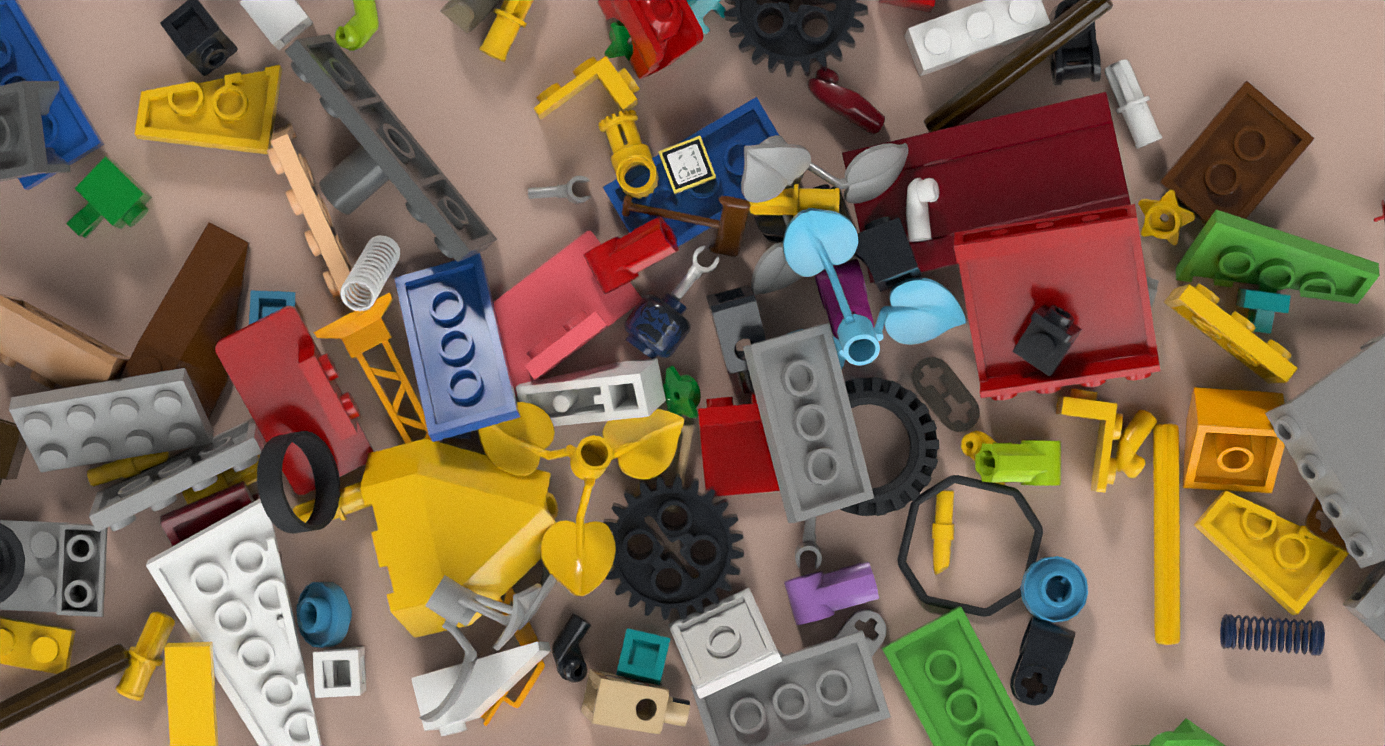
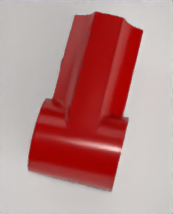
M658 217L621 238L617 236L594 247L583 255L602 292L607 294L638 278L639 272L679 251L671 227L662 217Z

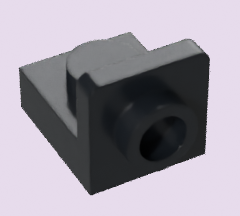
M187 0L160 22L184 57L203 76H207L214 69L221 67L238 50L234 42L223 32L199 0Z
M1043 305L1035 310L1030 317L1031 323L1012 352L1048 376H1051L1057 370L1082 329L1073 324L1074 317L1064 309L1055 305H1051L1050 308Z

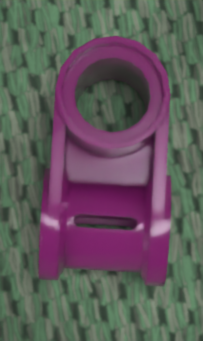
M858 259L850 260L840 265H833L851 313L867 317L874 327V319L867 299L866 284ZM824 269L814 275L822 305L827 312L832 334L839 340L837 330L844 316L828 274Z

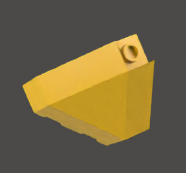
M428 439L368 454L360 490L364 506L372 504L378 526L377 531L371 532L379 567H388L394 591L386 594L390 611L414 638L447 631L442 627L446 619L425 606L444 575L476 594L497 601L542 559L540 550L543 536L556 523L555 518L558 515V503L553 494L548 492L551 473L536 469L528 476H514L497 468L487 455L436 441L432 442V440ZM476 612L467 626L472 625L482 614ZM459 622L456 625L458 628L465 627L463 624Z

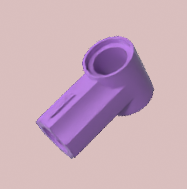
M868 561L823 574V571L814 572L784 582L796 625L833 616L835 614L834 611L879 599L874 575Z

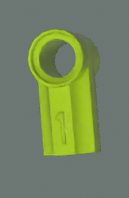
M1021 440V444H982L981 450L975 455V470L980 474L982 482H1021V485L1060 486L1061 441Z

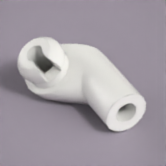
M919 177L908 185L906 220L910 242L932 239L928 202H935L939 197V187L933 178L922 180Z

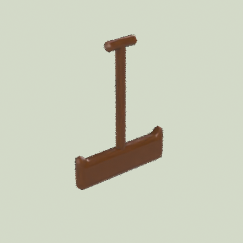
M626 195L623 201L622 215L628 217L630 211L717 228L716 241L708 247L710 252L736 257L740 253L750 203L746 199L722 195L719 198V202L723 205L721 218L716 220L632 203V197Z

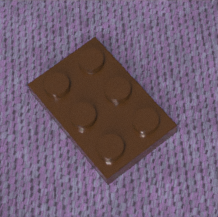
M1245 81L1157 184L1166 192L1174 190L1177 201L1194 213L1205 225L1215 210L1247 219L1315 138L1252 84Z

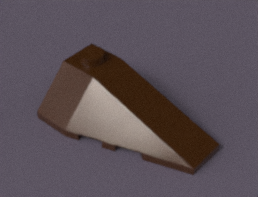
M208 222L139 339L119 379L185 368L209 420L229 381V375L217 356L215 347L220 339L236 332L237 329L236 319L239 300L243 290L249 242Z

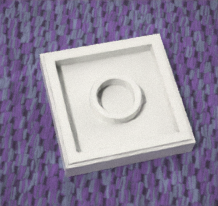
M749 587L720 600L717 605L713 603L703 608L704 613L702 614L696 611L687 615L686 619L681 618L668 624L700 699L782 662Z

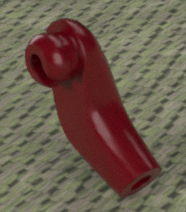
M819 68L815 73V78H810L807 84L811 94L827 108L872 135L878 133L885 122V116L859 93L836 85L839 81V76L834 70L827 68L826 71H823Z

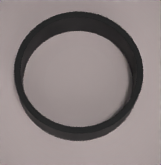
M309 431L278 435L266 443L258 461L257 486L262 506L269 519L280 530L290 534L320 530L326 527L334 518L340 499L338 468L329 447L319 436ZM291 442L296 444L306 455L315 480L314 508L306 523L300 520L291 509L283 487V459Z

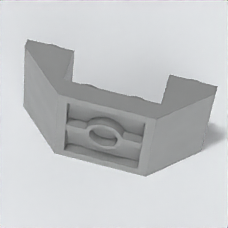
M0 520L1 524L10 528L22 543L25 555L24 576L17 590L4 602L0 603V610L57 612V615L104 616L108 527L97 532L94 525Z

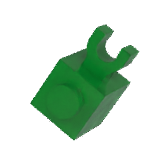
M105 156L74 188L88 204L66 224L79 237L83 236L84 238H87L104 218L112 226L120 229L126 224L132 227L148 212L149 208L146 206V203L152 196L115 160Z

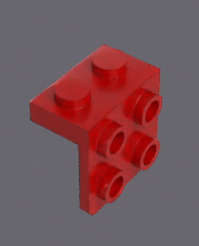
M755 394L751 395L752 404L734 405L733 397L706 399L707 408L698 409L705 491L711 486L715 487L714 497L780 491Z

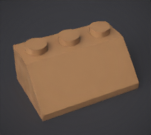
M0 294L1 363L15 368L18 362L33 370L30 378L51 389H54L56 384L69 388L120 378L130 357L19 297Z

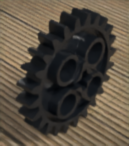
M724 0L726 3L735 6L724 12L726 21H738L737 24L729 29L731 38L744 36L738 45L739 51L744 53L754 48L755 50L752 55L753 64H759L766 57L768 59L769 73H773L779 64H784L787 77H791L795 66L801 65L805 76H810L811 63L815 62L823 71H826V57L829 55L841 62L843 55L839 47L844 45L854 49L856 46L850 31L857 33L864 31V24L855 17L868 15V6L856 2L858 0H802L803 5L799 6L798 12H790L789 4L793 0H771L778 3H765L763 5L757 4V0ZM834 4L836 7L833 11H828L814 5ZM768 15L779 16L784 21L783 26L775 33H766L759 26L761 21ZM812 19H821L828 25L827 31L819 37L808 36L804 32V27Z
M660 474L657 476V487L653 489L644 480H641L640 495L636 496L628 489L624 491V496L628 503L626 507L618 503L612 504L611 509L618 516V519H604L603 523L613 532L616 548L613 561L614 566L610 569L606 580L620 579V583L615 589V594L618 596L629 590L632 593L628 605L630 608L637 605L641 600L646 602V616L652 613L655 606L661 607L663 620L668 619L671 608H677L680 617L686 619L687 606L693 605L696 611L702 614L704 613L703 599L707 598L716 605L719 603V597L716 592L718 587L731 591L732 585L725 577L726 574H740V568L731 562V559L744 557L743 549L732 546V543L744 538L743 531L730 530V527L738 521V515H723V512L729 505V501L725 498L714 503L712 499L715 494V487H709L703 494L698 492V478H694L688 488L682 486L680 474H676L673 485L669 486L666 485L663 476ZM671 505H677L685 509L688 516L683 524L671 526L663 520V511ZM646 516H651L657 522L669 541L672 543L678 539L681 541L680 553L698 571V577L694 578L686 571L684 565L674 552L663 553L664 541L645 522ZM635 534H645L651 538L653 547L645 554H637L630 550L628 540ZM698 540H709L715 545L716 551L711 558L700 560L692 555L690 551L691 546ZM664 568H673L680 573L682 578L678 585L666 588L658 583L656 576Z

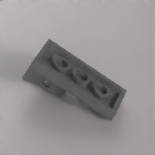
M21 81L0 86V182L42 173L71 172L70 165L55 153L52 147H45L41 116L48 115L49 108L60 90L59 81Z

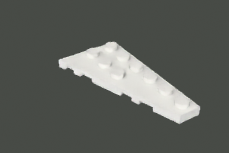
M258 499L149 559L146 567L193 642H213L214 675L259 746H322L273 522L267 516L261 500Z

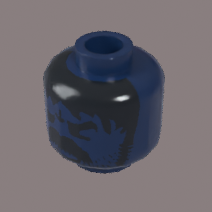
M667 292L661 299L652 294L645 295L624 323L625 330L629 333L625 340L651 359L657 356L662 358L672 356L691 329L690 322L683 316L687 307Z

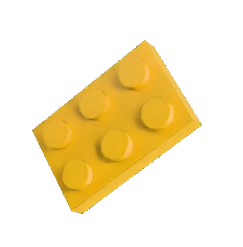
M1188 284L1177 287L1165 299L1163 303L1268 384L1287 383L1298 369L1288 361L1292 354L1274 340L1270 339L1266 343L1252 333L1256 329L1252 322L1235 311L1232 315H1229L1218 307L1219 297L1205 286L1198 284L1196 287Z

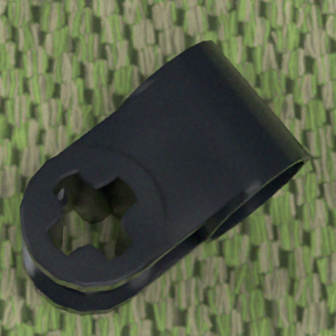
M1063 0L1052 9L1049 15L1050 23L1061 15L1064 8H1071L1080 0ZM1095 22L1050 55L1051 75L1054 85H1062L1063 80L1090 78L1092 82L1100 81L1101 61L1096 40ZM1084 62V64L1067 65L1066 63Z
M1035 616L1031 617L1019 649V656L1010 679L1011 692L1016 699L1027 705L1034 706L1044 704L1050 699L1061 669L1064 667L1070 654L1075 631L1040 620ZM1034 672L1038 673L1037 681L1043 684L1042 690L1040 692L1033 691L1030 697H1027V688L1021 685V681L1024 677L1031 678Z

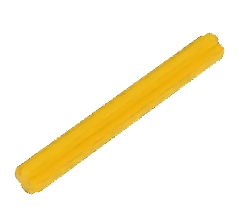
M1156 424L1153 428L1155 641L1161 645H1174L1180 642L1179 427L1176 424Z

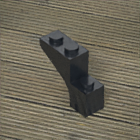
M824 184V185H820V186L814 187V189H835V188H836V187H831V188H830V185H829V184ZM839 189V213L846 216L855 226L841 189ZM760 215L755 217L759 230L769 242L783 243L787 227L782 215ZM890 217L878 218L865 225L866 231L860 233L857 231L858 246L853 256L860 259L869 268L880 292L893 288L897 283L906 279L922 276L900 218L891 220Z

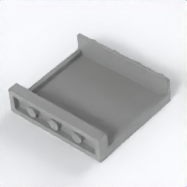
M1385 333L1362 345L1359 353L1292 400L1265 413L1273 425L1275 434L1286 446L1298 466L1299 473L1310 485L1320 501L1325 515L1331 519L1344 540L1348 552L1355 558L1360 568L1385 561Z

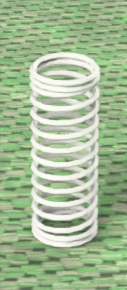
M378 235L368 241L340 290L341 299L348 308L354 311H365L370 309L375 303L376 298L400 258V248L392 238ZM356 283H357L361 288H363V289H365V290H367V291H370V292H366V291L360 289V288L356 285ZM354 287H355L359 292H361V293H363V294H365V295H362V294L358 293V292L354 289ZM352 291H353L357 296H359V297H361V298H365V299H360V298L356 297V296L352 293ZM349 294H350L355 300L360 301V302H365V303H358V302L354 301V300L349 296Z

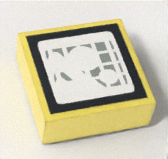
M701 136L658 151L674 195L716 179Z

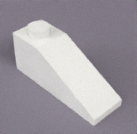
M657 358L616 362L526 382L516 386L518 401L531 403L543 409L550 416L553 426L649 417L666 401Z
M534 642L477 659L470 678L458 700L438 720L433 722H424L422 720L424 731L439 730L442 737L467 730L465 722L480 718L551 651L549 642ZM462 664L411 678L421 716L436 709L445 699L459 677Z

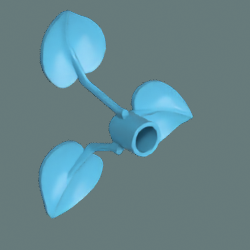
M816 208L800 211L789 222L783 239V251L788 265L794 272L803 277L814 276L825 269L843 313L844 319L837 330L839 340L833 336L841 370L844 366L845 358L849 363L858 366L869 364L877 358L880 352L878 341L884 338L882 333L884 325L889 336L896 342L913 345L932 340L945 331L966 323V318L959 302L947 288L929 278L917 277L901 281L891 289L889 295L891 306H884L880 309L875 327H873L872 322L867 317L851 313L833 265L847 262L856 252L858 234L853 223L840 213Z

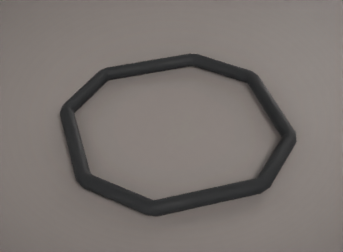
M952 475L924 491L911 502L897 559L898 566L923 603L950 610L961 606L964 613L981 617L991 616L1021 598V589L1018 588L987 608L936 598L926 594L906 562L919 505L954 483L1013 496L1035 530L1025 572L1037 560L1043 536V527L1018 489L992 482H982V480L965 476Z

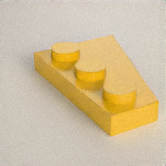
M281 65L265 67L264 71L243 75L239 72L224 75L222 79L196 83L192 81L141 91L134 135L137 139L268 154L267 150L271 149L282 67Z
M1228 491L1221 492L1194 524L1202 534L1291 615H1298L1349 555V553L1308 532L1306 526L1294 524L1277 516L1275 512Z

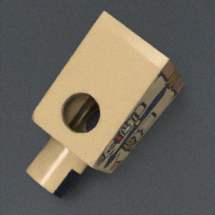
M589 669L581 713L591 723L652 734H661L663 723L685 727L690 711V701L670 697L669 689L663 684L656 685L617 676L616 673ZM642 699H647L644 709L636 711L638 702Z

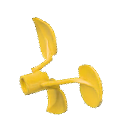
M517 402L520 418L478 429L481 445L489 460L497 468L514 476L531 475L537 469L540 457L547 460L566 456L570 457V466L573 473L578 478L584 480V488L576 514V523L563 520L553 524L543 536L540 551L543 564L548 572L575 596H585L594 591L604 581L612 567L616 552L614 536L606 524L598 521L584 524L585 513L595 480L602 476L611 460L617 458L622 472L632 478L645 480L659 476L668 468L674 458L678 439L684 425V418L669 411L656 409L649 417L607 421L602 430V437L595 435L587 436L580 441L577 447L567 445L563 449L548 451L546 449L553 442L555 433L550 416L536 405Z

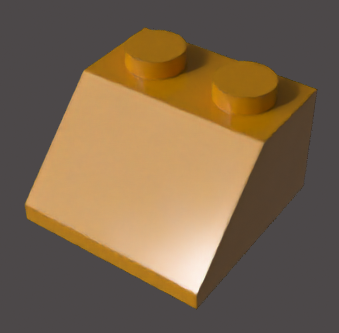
M1194 387L1186 418L1183 488L1272 493L1285 445L1275 434L1273 425L1265 413L1285 404L1283 393Z

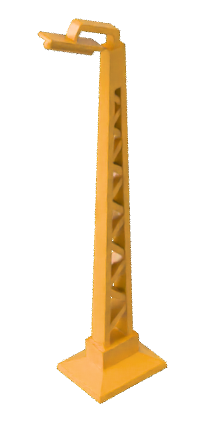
M392 292L376 299L370 309L353 311L313 332L317 338L341 339L350 357L358 359L405 444L413 441L403 423L426 431L425 439L431 440L427 430L423 407L389 341L392 335L382 318L394 300ZM382 343L396 372L370 367L363 353ZM376 375L401 381L393 405ZM405 391L421 422L397 414ZM513 587L506 592L504 601L501 597L497 601L509 605L511 600L513 604V595L516 594ZM530 621L514 634L520 646L540 642ZM543 659L537 663L535 670L515 701L506 696L509 692L507 691L481 716L484 719V726L489 724L502 701H505L514 708L521 706L545 667Z

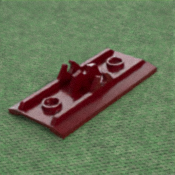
M1107 92L881 143L897 145L906 143L908 145V155L905 165L898 178L885 192L872 200L854 203L860 232L866 231L865 225L878 218L890 217L891 220L900 218L908 237L906 220L908 185L919 177L922 180L933 178L939 187V197L935 202H928L932 239L910 242L920 271L926 272L959 264L956 261L954 250L955 232L1130 205L1129 192ZM873 146L842 152L845 169H847L851 161L858 154ZM867 267L870 284L875 283L872 273Z

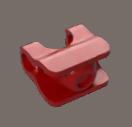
M687 0L597 1L607 21L614 17L622 22L627 29L633 44V55L629 62L639 80L670 66L682 55L703 41V30Z

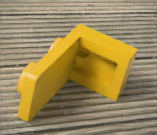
M593 56L573 70L576 78L561 87L557 82L536 97L540 104L533 109L541 120L599 79L622 112L625 110L630 111L638 105V100L634 93L640 90V88L625 68L617 72L607 56L599 61Z
M1071 389L1070 397H1058L1056 414L1100 420L1091 491L1105 493L1107 484L1113 485L1116 476L1117 459L1110 456L1112 441L1120 439L1123 415L1116 413L1117 403L1097 401L1098 392Z

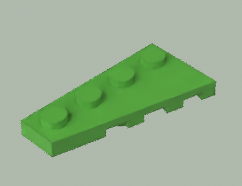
M1215 210L1176 266V280L1192 282L1193 276L1213 279V285L1232 287L1234 282L1258 285V291L1277 293V290L1287 288L1299 290L1301 297L1358 304L1380 276L1379 263L1219 210Z

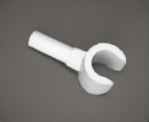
M706 246L697 248L693 254V265L672 291L671 295L675 299L680 300L703 273H709L716 269L719 263V256L710 267H702L698 264L697 257Z

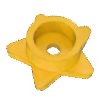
M1169 190L1160 200L1141 199L1138 202L1140 209L1145 215L1144 225L1140 232L1143 237L1154 236L1159 239H1166L1172 245H1177L1180 228L1195 219L1194 213L1179 207L1174 190ZM1162 214L1168 215L1169 220H1167V221L1162 220V219H1161V215H1162Z

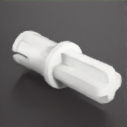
M1127 59L1120 60L1106 67L1105 75L1120 107L1116 109L1117 114L1122 112L1136 144V149L1162 139L1163 137L1157 129L1147 101L1151 99L1149 96L1144 97L1130 62Z

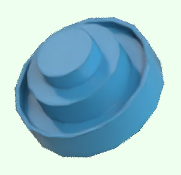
M1059 556L1042 558L1031 564L1024 573L1020 586L1022 601L1027 610L1036 618L1050 623L1067 621L1078 615L1084 607L1088 596L1087 579L1081 568L1073 561Z
M312 582L304 588L297 603L299 631L305 642L312 647H334L341 643L347 635L352 617L348 598L343 589L334 582Z

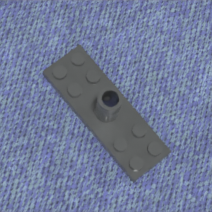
M330 34L297 39L285 50L286 54L293 61L291 67L296 75L304 82L313 85L321 95L319 100L323 108L331 116L340 118L361 144L319 183L324 196L336 209L350 215L390 179L407 200L405 205L409 213L417 221L426 223L436 235L434 241L437 247L447 257H454L457 262H460L485 251L497 240Z

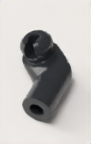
M574 613L554 641L552 653L559 675L565 680L576 683L582 681L587 675L588 667L584 661L579 643L591 627V624Z

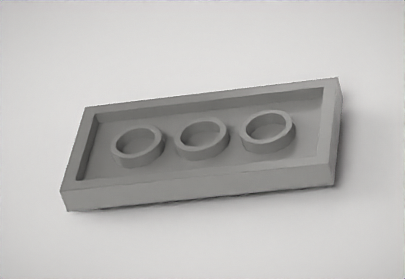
M830 324L817 325L743 346L788 523H797L873 499L874 494Z
M185 368L11 397L9 412L40 472L212 444L214 431Z
M253 418L214 436L212 444L191 447L168 458L166 462L143 470L140 474L131 476L98 492L89 518L97 532L109 526L112 531L119 530L135 521V514L149 507L153 511L161 510L177 500L176 494L190 487L195 492L200 491L218 480L217 474L232 467L235 472L252 466L259 460L257 455L261 454L263 450L264 437Z
M863 630L780 656L782 662L701 699L694 685H691L710 746H803L891 717Z

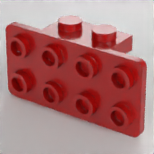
M286 306L220 339L216 343V354L266 443L278 435L309 431L319 436L329 447L335 459L339 477L366 464L368 454L374 452L357 420V417L361 416L357 404L349 392L342 393L335 380L340 376L333 360L328 353L321 355L295 307ZM291 442L283 459L282 471L293 491L298 495H305L315 490L313 471L304 452Z

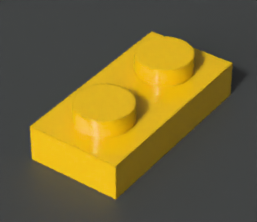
M0 616V664L58 674L70 666L76 630Z

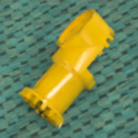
M619 111L617 117L615 113L611 114L612 119L610 116H606L605 119L598 123L600 131L605 132L613 152L610 160L621 189L632 198L641 199V197H648L658 186L659 177L648 145L642 143L635 124L638 119L636 111ZM622 132L625 133L628 142L626 145H624L621 136ZM642 165L650 171L649 181L642 187L635 188L629 186L625 182L626 172L632 166Z

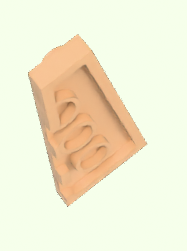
M290 123L274 131L271 139L273 148L268 149L267 153L276 173L279 175L285 172L292 187V189L286 191L289 203L296 216L304 214L310 230L304 232L306 240L315 257L322 254L329 269L323 272V276L333 297L340 295L341 287L353 267L339 235H334L331 230L333 222L324 199L320 194L316 195L312 188L315 186V182L308 161L301 153L297 154L293 146L292 140L297 138ZM352 291V293H353L356 297L362 299L361 297L357 296V295Z

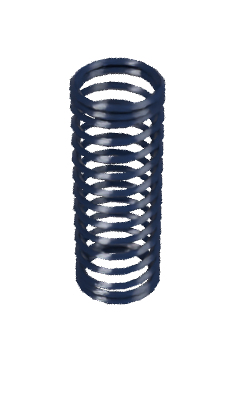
M1225 614L1222 617L1220 642L1223 649H1229L1230 647L1234 649L1236 646V622L1238 618L1240 620L1238 648L1240 650L1244 647V623L1246 619L1248 620L1246 649L1248 651L1252 647V623L1254 619L1256 621L1254 634V649L1256 651L1260 648V623L1262 620L1264 622L1262 634V650L1264 652L1268 648L1269 621L1272 623L1270 634V651L1272 653L1276 649V624L1278 621L1280 624L1278 651L1280 653L1284 649L1285 622L1288 624L1285 642L1288 654L1292 649L1293 622L1296 625L1293 641L1295 654L1299 653L1300 641L1302 653L1304 655L1307 653L1309 623L1312 627L1309 639L1310 654L1312 656H1320L1324 649L1325 628L1322 621L1318 622L1316 620L1313 623L1312 620H1309L1306 623L1303 619L1299 622L1293 619L1290 622L1287 618L1283 621L1277 618L1274 621L1272 617L1266 620L1263 616L1258 620L1256 616L1250 619L1248 615L1242 619L1240 615L1234 618L1232 614ZM1301 623H1303V626H1304L1303 633H1302V640L1300 639V625H1301Z

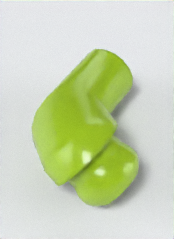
M353 0L354 16L344 27L339 26L335 32V40L340 47L349 51L358 50L378 30L379 20L375 0Z

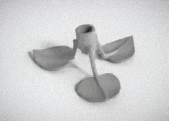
M779 135L771 136L759 145L744 147L745 161L741 191L749 202H765L777 197L785 188L794 187V184H798L801 181L804 172L809 170L834 187L845 189L844 199L848 203H863L878 197L895 182L905 165L908 145L906 143L902 145L888 143L866 149L851 161L845 171V178L839 179L812 163L811 155L805 147L787 144L784 138ZM782 215L787 227L792 220V216ZM783 243L771 246L756 264L751 281V289L755 295L780 290L803 277L794 272L788 265L783 251Z
M545 566L543 567L540 584L537 583L518 594H514L513 606L476 594L444 575L425 606L446 619L442 627L451 632L464 649L465 657L459 677L453 688L436 709L419 717L424 722L436 721L455 704L464 690L478 659L476 657V650L456 626L458 622L467 627L474 614L478 612L506 625L505 630L493 646L498 651L517 630H521L532 619L554 587L557 580L548 572ZM490 608L499 610V611H501V612H504V613H507V614H510V615H506V616H505V615H503V614H501V613H499V612H497V611H495V610H492V609H490Z

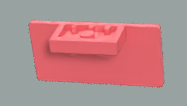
M586 231L493 302L515 397H517L516 386L518 384L537 381L637 306L642 299L630 282L607 294L602 292L583 255L601 244L591 231Z

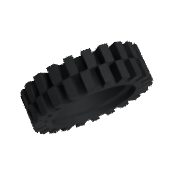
M876 377L845 381L851 408L867 404L881 406L893 412L902 421L908 433L910 452L906 466L899 476L888 484L872 488L873 499L840 510L859 516H880L892 511H898L921 495L920 492L925 486H928L932 479L933 470L937 467L939 439H937L936 435L937 427L935 421L932 420L929 409L917 398V395L911 390L902 387L899 383Z

